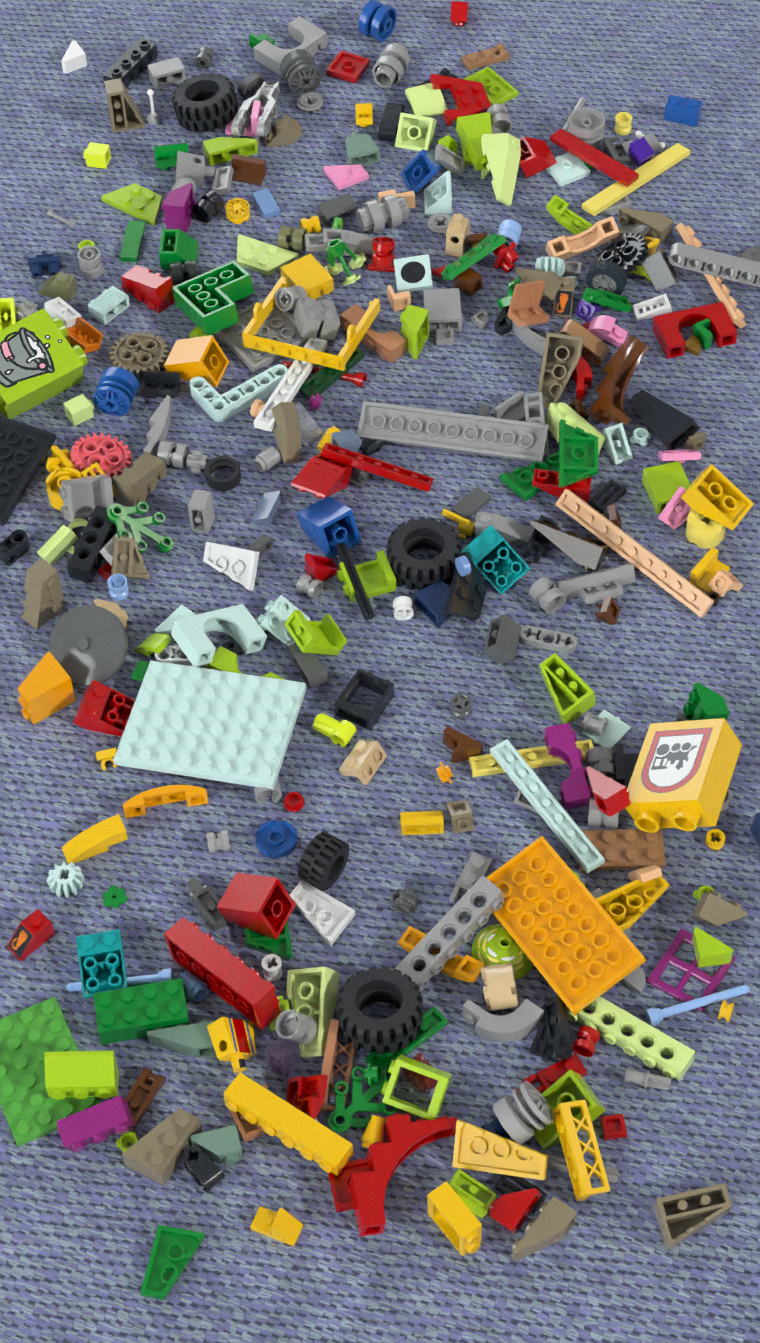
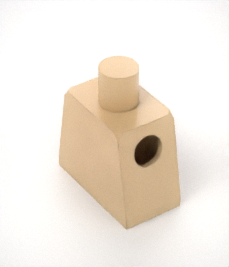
M454 214L450 220L446 232L445 255L460 257L465 252L470 234V219L463 217L462 214Z

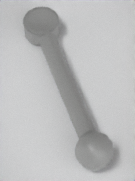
M49 210L47 212V215L49 217H54L68 224L71 228L76 227V224L73 221L69 222L68 220L54 214L52 210Z

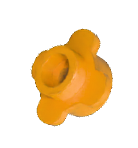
M441 761V766L436 768L442 783L449 781L452 784L450 779L453 777L449 765L444 766Z

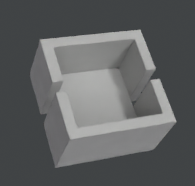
M299 297L293 316L300 337L316 338L320 324L323 322L318 336L319 339L335 340L340 320L333 301L327 299L315 301L310 297Z

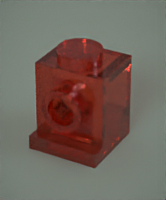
M419 1052L415 1057L412 1058L416 1061L432 1066L423 1057V1054L421 1052ZM403 1068L404 1077L422 1094L426 1090L431 1091L436 1087L438 1080Z

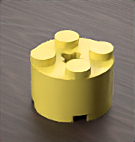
M691 508L686 525L688 541L703 549L718 546L725 537L726 527Z

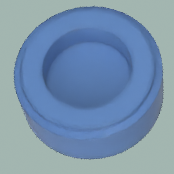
M464 555L457 557L455 565L458 573L462 577L471 573V565L468 558Z

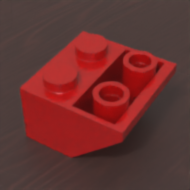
M525 136L519 139L521 144L519 167L526 179L557 163L544 140Z

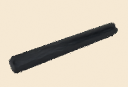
M337 543V554L340 561L344 563L363 618L365 620L373 619L374 611L346 543Z

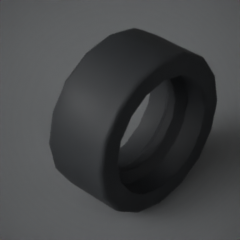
M230 456L214 457L205 466L206 483L211 489L223 492L229 491L237 487L241 481L240 465ZM220 468H229L234 471L232 476L224 479L212 476V473Z

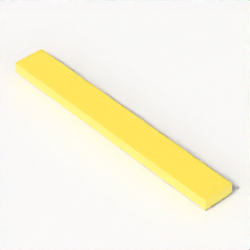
M679 143L673 145L634 170L639 174V179L630 186L626 187L617 181L582 203V209L596 216L624 198V196L688 157L690 150Z

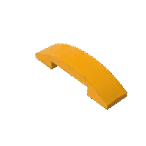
M168 785L153 788L132 797L123 804L125 818L146 815V807L187 800L188 807L207 804L208 796L206 789L201 787Z
M409 926L398 941V945L410 953L427 934ZM434 949L431 955H437L441 949ZM456 954L455 957L449 958L443 964L444 967L441 972L455 979L474 983L481 974V967H485V964L467 954L465 957Z

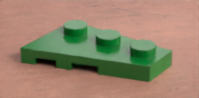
M158 1225L140 1291L141 1296L165 1300L204 1240L205 1233Z

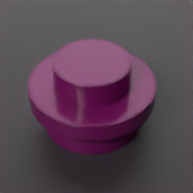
M319 393L311 395L308 401L310 410H318L323 399L322 396H319Z

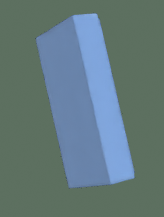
M268 188L252 193V197L264 219L281 214L280 208Z

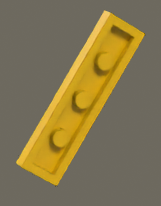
M586 1100L560 1103L552 1110L576 1201L586 1200L591 1195L609 1192L610 1187ZM580 1107L582 1113L580 1121L572 1116L570 1108ZM579 1129L588 1134L589 1139L586 1144L578 1139L577 1132ZM586 1151L594 1156L595 1162L593 1166L584 1161L583 1155ZM592 1174L600 1179L602 1187L592 1188L590 1183Z

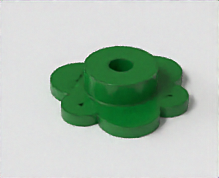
M116 886L109 887L108 891L103 893L104 906L118 908L120 904L126 903L125 890L122 888L118 889Z

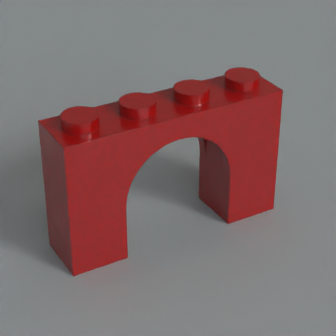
M718 302L654 316L652 330L666 359L684 355L685 341L680 330L688 326H694L697 322L707 318L711 321L710 332L718 347L736 344L737 330L723 303Z

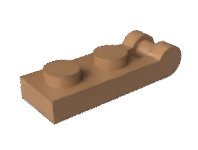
M500 43L495 48L462 56V62L467 70H472L509 60L510 54L504 44Z

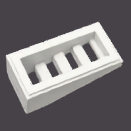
M667 294L632 305L637 320L672 313ZM639 309H643L644 313L640 314Z

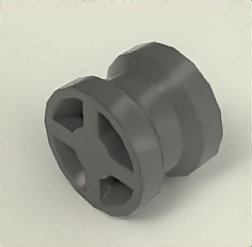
M459 693L452 697L451 713L453 716L462 719L471 714V698L468 695Z

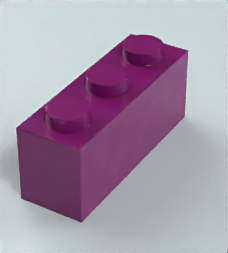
M121 1095L56 1121L63 1147L72 1152L82 1151L86 1148V1145L93 1142L95 1144L104 1142L112 1134L120 1135L126 1133L129 1127L134 1126L127 1101Z

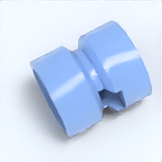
M504 220L499 226L498 234L504 235L507 240L504 244L507 247L513 241L518 245L522 228L514 220Z

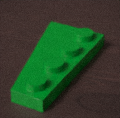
M489 234L468 252L460 256L454 263L447 265L444 268L445 270L440 273L444 280H452L507 242L504 235Z
M559 451L548 455L547 459L543 460V463L531 462V465L524 468L518 467L512 473H503L499 476V480L521 499L527 501L541 491V489L532 485L534 469L559 472Z

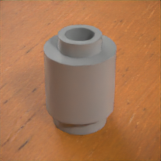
M269 446L258 454L256 459L253 460L256 469L261 473L267 472L280 463L282 460L280 450Z

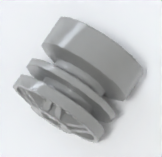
M527 1081L520 1085V1089L515 1088L512 1090L514 1099L506 1095L493 1104L494 1112L503 1128L512 1139L521 1145L535 1135L533 1126L542 1130L545 1128V1124L549 1125L554 1121L553 1113L545 1098Z

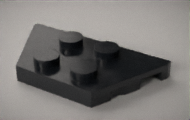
M465 551L460 553V556L464 555L468 558L471 565V573L462 577L457 569L455 570L444 613L447 615L453 613L456 614V617L477 620L481 614L487 586L468 552Z

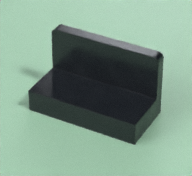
M615 744L614 747L615 781L628 788L639 754H624L623 744Z

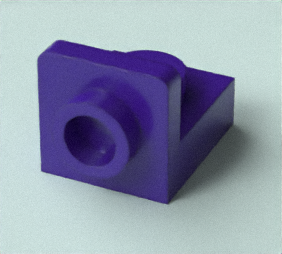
M582 298L575 314L586 322H590L594 313L604 310L605 307L595 302L589 303Z

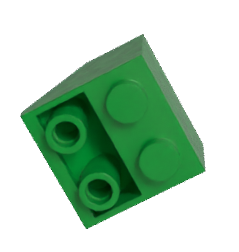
M162 229L159 247L161 269H171V262H181V264H184L185 261L195 260L196 265L199 242L180 229Z
M700 683L694 684L692 691L689 692V698L683 706V714L687 716L688 721L725 718L727 721L730 715L724 697Z

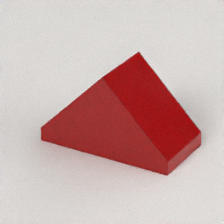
M310 553L305 554L306 573L313 580L318 579L323 582L337 575L339 567L332 558Z

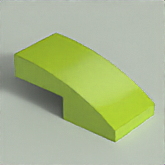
M151 634L135 649V652L150 656L152 653L160 654L172 640L167 634Z

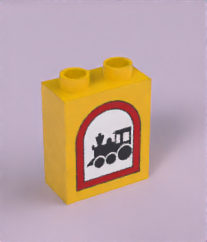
M725 718L650 724L627 788L631 805L625 809L633 818L634 824L638 829L647 833H655L659 829L664 828L694 831L697 827L716 826L742 747L741 742Z

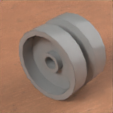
M590 107L578 108L571 112L568 117L567 132L594 148L602 145L605 136V116L603 113Z

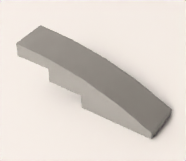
M168 395L149 419L150 431L146 435L147 446L143 453L147 452L157 457L160 442L167 437L172 414L171 397Z

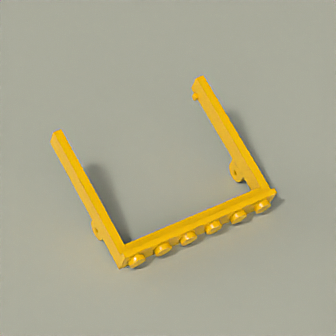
M281 277L263 304L258 302L255 304L253 309L254 316L242 332L244 347L344 371L347 361L380 312V299L375 298L369 302V308L357 326L349 325L347 342L337 356L255 336L276 305L274 300L276 291L287 287L286 278Z

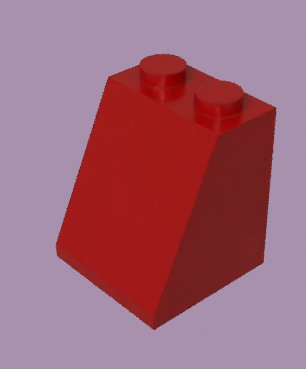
M236 873L218 903L217 909L227 921L272 939H277L296 904L278 878Z

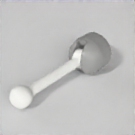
M149 89L147 94L150 99L151 113L148 114L147 121L150 125H157L161 122L159 113L154 111L152 96L154 91Z

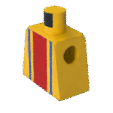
M221 1017L207 1025L217 1058L221 1061L231 1062L234 1073L245 1071L247 1069L245 1060L253 1057L256 1053L253 1023L251 1021Z

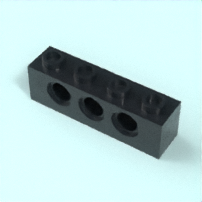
M96 505L94 511L90 513L88 524L82 529L81 538L75 544L74 552L66 563L70 578L92 583L104 558L99 551L117 531L115 522H111L107 517V508Z

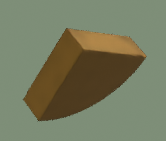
M691 334L685 342V351L699 356L701 342L696 336Z

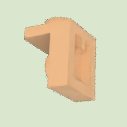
M719 570L708 584L714 592L719 594V597H723L728 590L739 591L744 586L732 573Z

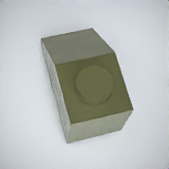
M58 272L44 282L38 294L51 298L60 297L64 301L71 302L78 291L76 277Z

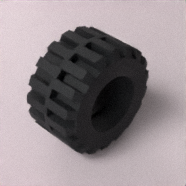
M326 831L316 835L307 845L301 856L297 871L299 879L320 891L327 890L337 881L345 868L349 856V844Z

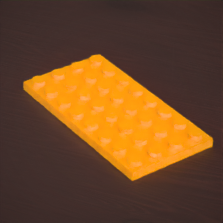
M543 836L539 837L486 877L503 892L505 898L502 907L497 911L494 910L492 912L493 915L574 1016L646 961L640 951Z

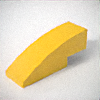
M117 814L81 832L61 848L67 863L73 862L74 864L109 851V846L128 840L127 832L120 815Z

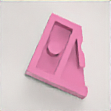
M361 164L323 167L324 172L338 190L369 179V174Z

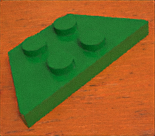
M560 419L559 488L597 475L598 437L591 433H586L579 427L573 428L566 424L565 420Z
M288 920L277 939H272L245 928L248 948L275 954L286 959H293Z

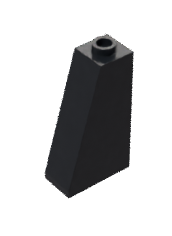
M644 390L636 393L628 401L668 450L677 449L688 437L700 429L691 417Z

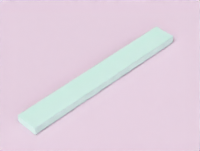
M508 739L490 748V754L584 871L589 873L604 864L605 859Z

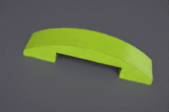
M554 195L546 205L549 213L563 227L575 235L593 226L569 210V203L557 195Z

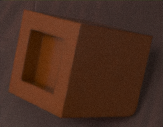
M468 268L454 278V287L459 288L460 291L471 297L482 288V275Z

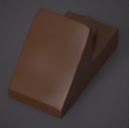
M449 726L443 731V743L448 748L454 749L452 752V763L467 761L469 757L483 755L482 743Z

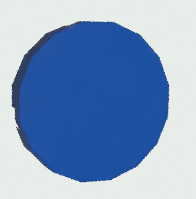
M270 820L263 823L256 833V846L258 850L270 858H283L290 855L298 843L297 831L294 826L284 820L282 822Z

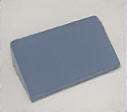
M282 491L264 493L250 522L269 527L282 501Z

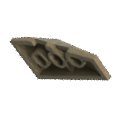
M546 333L537 393L542 392L544 408H549L550 403L558 402L581 357L584 337Z

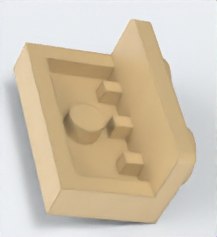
M359 740L349 756L344 760L339 771L344 776L358 777L363 785H367L387 757V754L378 741Z

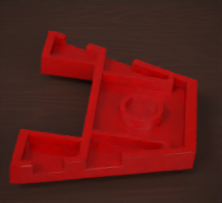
M437 74L430 75L433 90L450 89L458 108L444 110L443 116L447 126L453 125V122L457 121V117L486 113L491 106L481 82Z

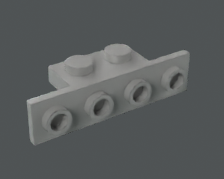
M630 563L558 581V588L564 593L566 599L580 596L586 604H595L610 596L614 599L617 596L624 595L622 585L636 582L634 564Z

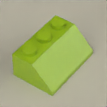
M61 1051L44 1053L45 1084L49 1098L57 1100L64 1099L65 1097H75L77 1099L99 1097L108 1099L118 1096L119 1069L114 1051Z

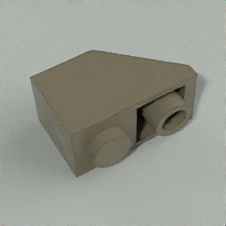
M285 114L270 129L268 135L263 137L265 146L270 148L294 144L303 133L300 123Z
M711 891V893H702L692 917L710 926H720L745 917L748 912L742 910L743 906L734 901L729 903L723 900V895Z

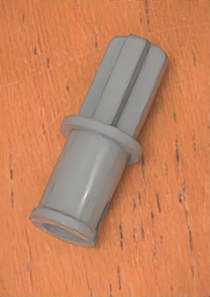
M627 1068L624 1083L644 1086V1089H647L648 1086L669 1090L671 1078L650 1074V1071L641 1072Z

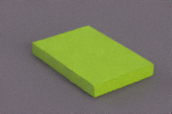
M489 66L464 78L465 80L481 82L483 84L491 106L503 104L519 96V91Z

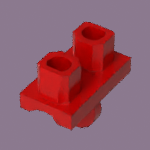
M514 241L509 247L502 244L492 251L497 257L493 266L496 270L501 267L505 273H508L515 268L513 263L518 260L519 255L515 252L517 245Z

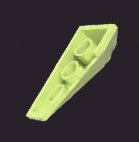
M509 133L483 134L481 136L482 152L484 156H487L489 162L486 166L493 176L491 183L496 200L511 206L521 156L520 140Z

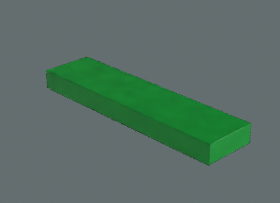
M433 1006L423 1014L421 1030L417 1033V1037L413 1042L408 1041L407 1047L404 1049L398 1048L397 1052L391 1054L390 1052H384V1055H377V1052H372L365 1058V1061L367 1063L379 1064L382 1073L384 1069L390 1067L393 1059L396 1060L400 1055L407 1056L448 1025L449 1021Z

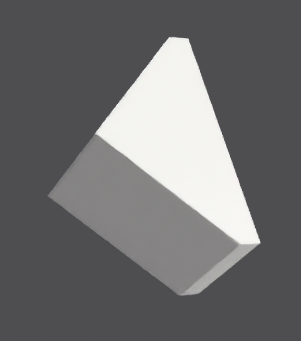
M72 40L61 61L63 73L65 74L87 66L84 51L76 41Z

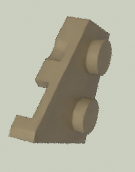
M114 537L111 575L122 574L130 578L150 579L135 538Z

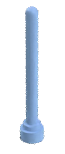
M172 968L162 969L158 974L127 977V985L132 986L173 980ZM69 983L67 990L70 992L82 991V983Z
M744 984L664 1009L651 1007L645 1009V1015L649 1025L655 1026L660 1024V1021H663L665 1017L746 994L750 988Z

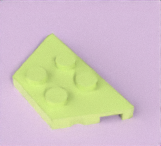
M238 235L237 263L241 267L269 276L277 269H280V267L286 265V263L299 258V253L247 236Z

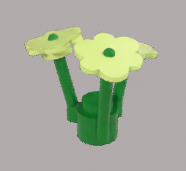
M334 239L330 241L326 248L330 264L325 266L324 269L329 274L335 276L342 272L344 267L347 274L346 281L343 282L344 286L360 279V274L350 273L342 255L345 250L352 257L349 266L354 270L363 265V262L366 260L365 254L362 252L354 255L346 246L344 240ZM333 256L335 258L339 257L341 263H335Z

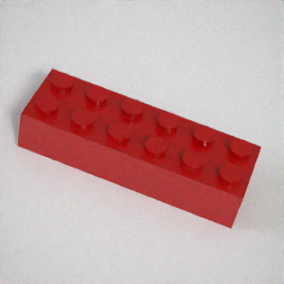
M183 917L164 933L172 959L186 971H190V973L206 983L211 991L259 1029L263 1030L281 1014L280 1001L276 996L274 984L269 980L265 981L254 968L249 969L240 957L231 955L223 944L218 945L209 933L204 934L200 931L196 923L193 921L189 922Z

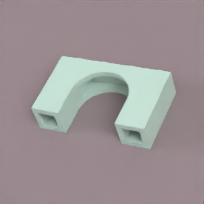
M244 604L176 619L171 632L172 637L194 667L212 663L216 648L205 634L206 632L220 631L230 635L240 645L245 654L262 650L267 638L265 632Z

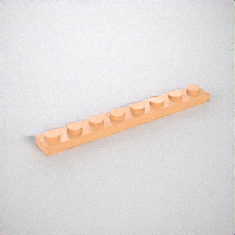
M679 223L676 228L685 244L701 248L702 243L697 237H694V230L689 225L686 227L683 223ZM704 274L719 301L725 306L732 322L740 329L747 325L743 319L745 315L739 308L737 309L738 303L729 295L730 290L728 287L722 284L723 278Z

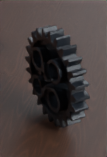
M631 232L628 236L624 233L623 237L618 235L616 240L611 239L610 244L606 243V247L600 249L602 252L596 254L598 258L594 259V261L611 260L619 264L620 267H623L628 275H631V271H637L636 267L642 266L641 261L646 260L645 256L648 255L647 250L649 249L648 244L642 235H638V233L633 235Z

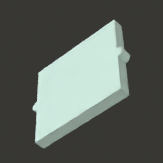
M604 709L597 716L602 719L608 718V724L603 735L600 736L598 732L588 728L582 734L594 741V744L612 749L628 733L631 727L621 721L620 717H615Z

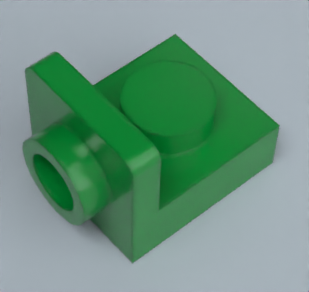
M253 33L249 34V45L252 49L263 40H267L273 45L275 44V40L265 33L259 36Z
M709 318L697 322L693 327V335L700 340L701 346L705 350L711 347L713 335L710 332L711 321Z

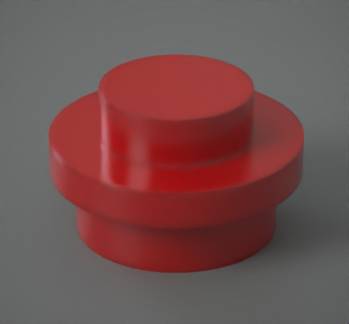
M290 792L284 798L283 803L286 810L298 812L304 807L305 801L300 793Z

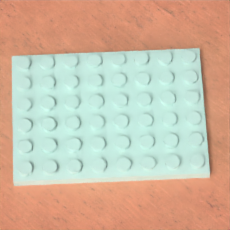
M150 660L113 759L114 764L247 786L266 787L274 790L307 689L306 683Z

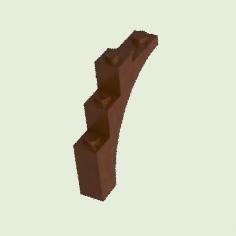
M629 335L603 368L607 375L595 390L600 395L588 410L593 415L591 418L598 424L602 422L608 425L613 421L617 425L619 423L627 425L631 420L624 412L623 401L625 392L636 367L649 349L635 336Z

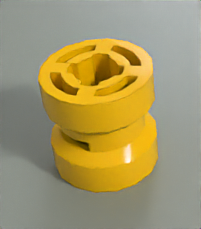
M317 215L312 216L310 219H300V227L306 228L307 234L321 232L320 221Z

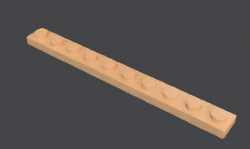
M569 489L564 490L555 504L557 507L627 561L633 563L636 568L698 616H705L714 600Z

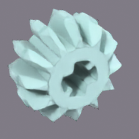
M548 256L538 258L535 263V271L536 269L544 272L550 270L555 272L557 277H563L565 272L564 260Z
M63 861L61 866L55 864V870H49L47 883L52 894L56 893L59 898L65 894V897L68 899L69 893L72 892V894L77 895V890H82L84 876L79 866L75 867L73 862L66 865Z

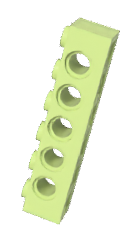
M600 996L575 1016L565 1005L569 1021H577L583 1026L596 1029L607 1043L620 1046L626 1054L637 1056L648 1067H656L661 1070L666 1077L680 1081L694 1061V1050ZM591 1010L593 1013H585L584 1011ZM604 1021H609V1022H611L612 1024L607 1025V1024H604L603 1022H604ZM628 1032V1033H630V1034H632V1035H631V1036H625V1035H623L622 1033ZM642 1044H649L651 1047H644ZM662 1055H668L671 1058L665 1059L662 1057Z

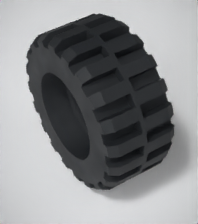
M201 73V75H194L190 79L187 78L175 88L172 95V104L178 123L186 130H191L192 132L200 131L202 133L209 130L214 131L216 128L220 129L224 124L230 123L238 111L239 104L234 85L229 78L219 73Z
M419 517L417 520L413 518L409 519L407 523H401L398 525V528L391 532L387 541V559L398 584L401 586L405 584L407 589L413 590V588H416L419 591L439 581L447 582L448 584L452 582L456 570L455 559L461 553L460 537L455 532V529L450 525L447 526V523L442 520L436 521V518L430 517V519H425V517ZM420 548H429L440 553L437 557L428 560H419L408 555L410 552Z
M375 966L369 967L367 971H364V969L360 970L356 976H350L347 979V983L342 984L340 993L337 994L336 1007L340 1033L344 1035L347 1043H352V1047L357 1050L362 1048L365 1053L377 1052V1055H384V1052H390L391 1054L397 1052L398 1048L404 1049L407 1047L408 1041L413 1042L417 1037V1033L421 1030L423 1021L422 994L416 982L412 981V978L407 974L402 975L400 970L395 968L394 970H389V967L382 966V969H376ZM375 1002L390 1003L399 1009L394 1015L383 1019L370 1018L360 1012L364 1007Z

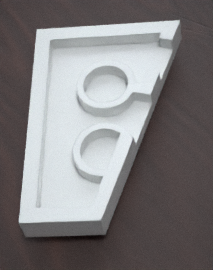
M206 542L203 561L216 570L225 573L235 582H239L249 591H253L260 552Z
M303 880L299 882L290 894L296 904V908L330 946L333 945L355 916L354 909Z

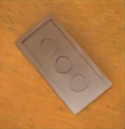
M640 829L581 830L605 859V863L594 870H633L652 864L665 869L662 829L655 833H647ZM578 863L579 871H584V869Z

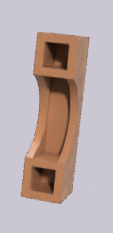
M354 304L340 315L342 330L347 332L350 324L357 326L366 311L357 304ZM369 328L361 340L369 350H374L383 360H387L390 363L407 352V340L395 331L379 333Z

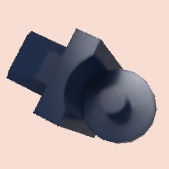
M46 248L42 249V254H36V258H28V264L33 277H42V269H49V276H53L60 272V268H62L60 256H54V253H47Z

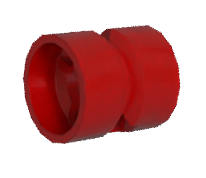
M390 237L373 238L372 250L375 252L372 254V265L376 267L393 266L395 254L392 252L395 250V239Z

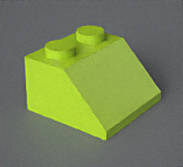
M408 305L400 316V322H402L400 334L407 340V349L413 359H417L429 336V309Z

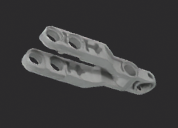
M279 81L263 82L256 95L243 102L231 125L233 136L244 135L251 122L254 101H261V107H264L262 116L258 118L256 135H268L278 116L276 103L281 90Z

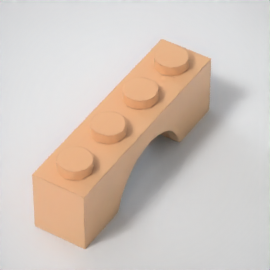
M613 216L596 222L592 227L577 235L569 237L563 235L548 241L546 252L549 257L566 260L609 243L611 239L616 240L619 230Z

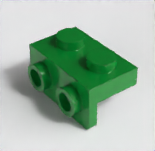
M178 143L154 146L156 168L167 170L170 167L176 166L177 151L188 153V144Z

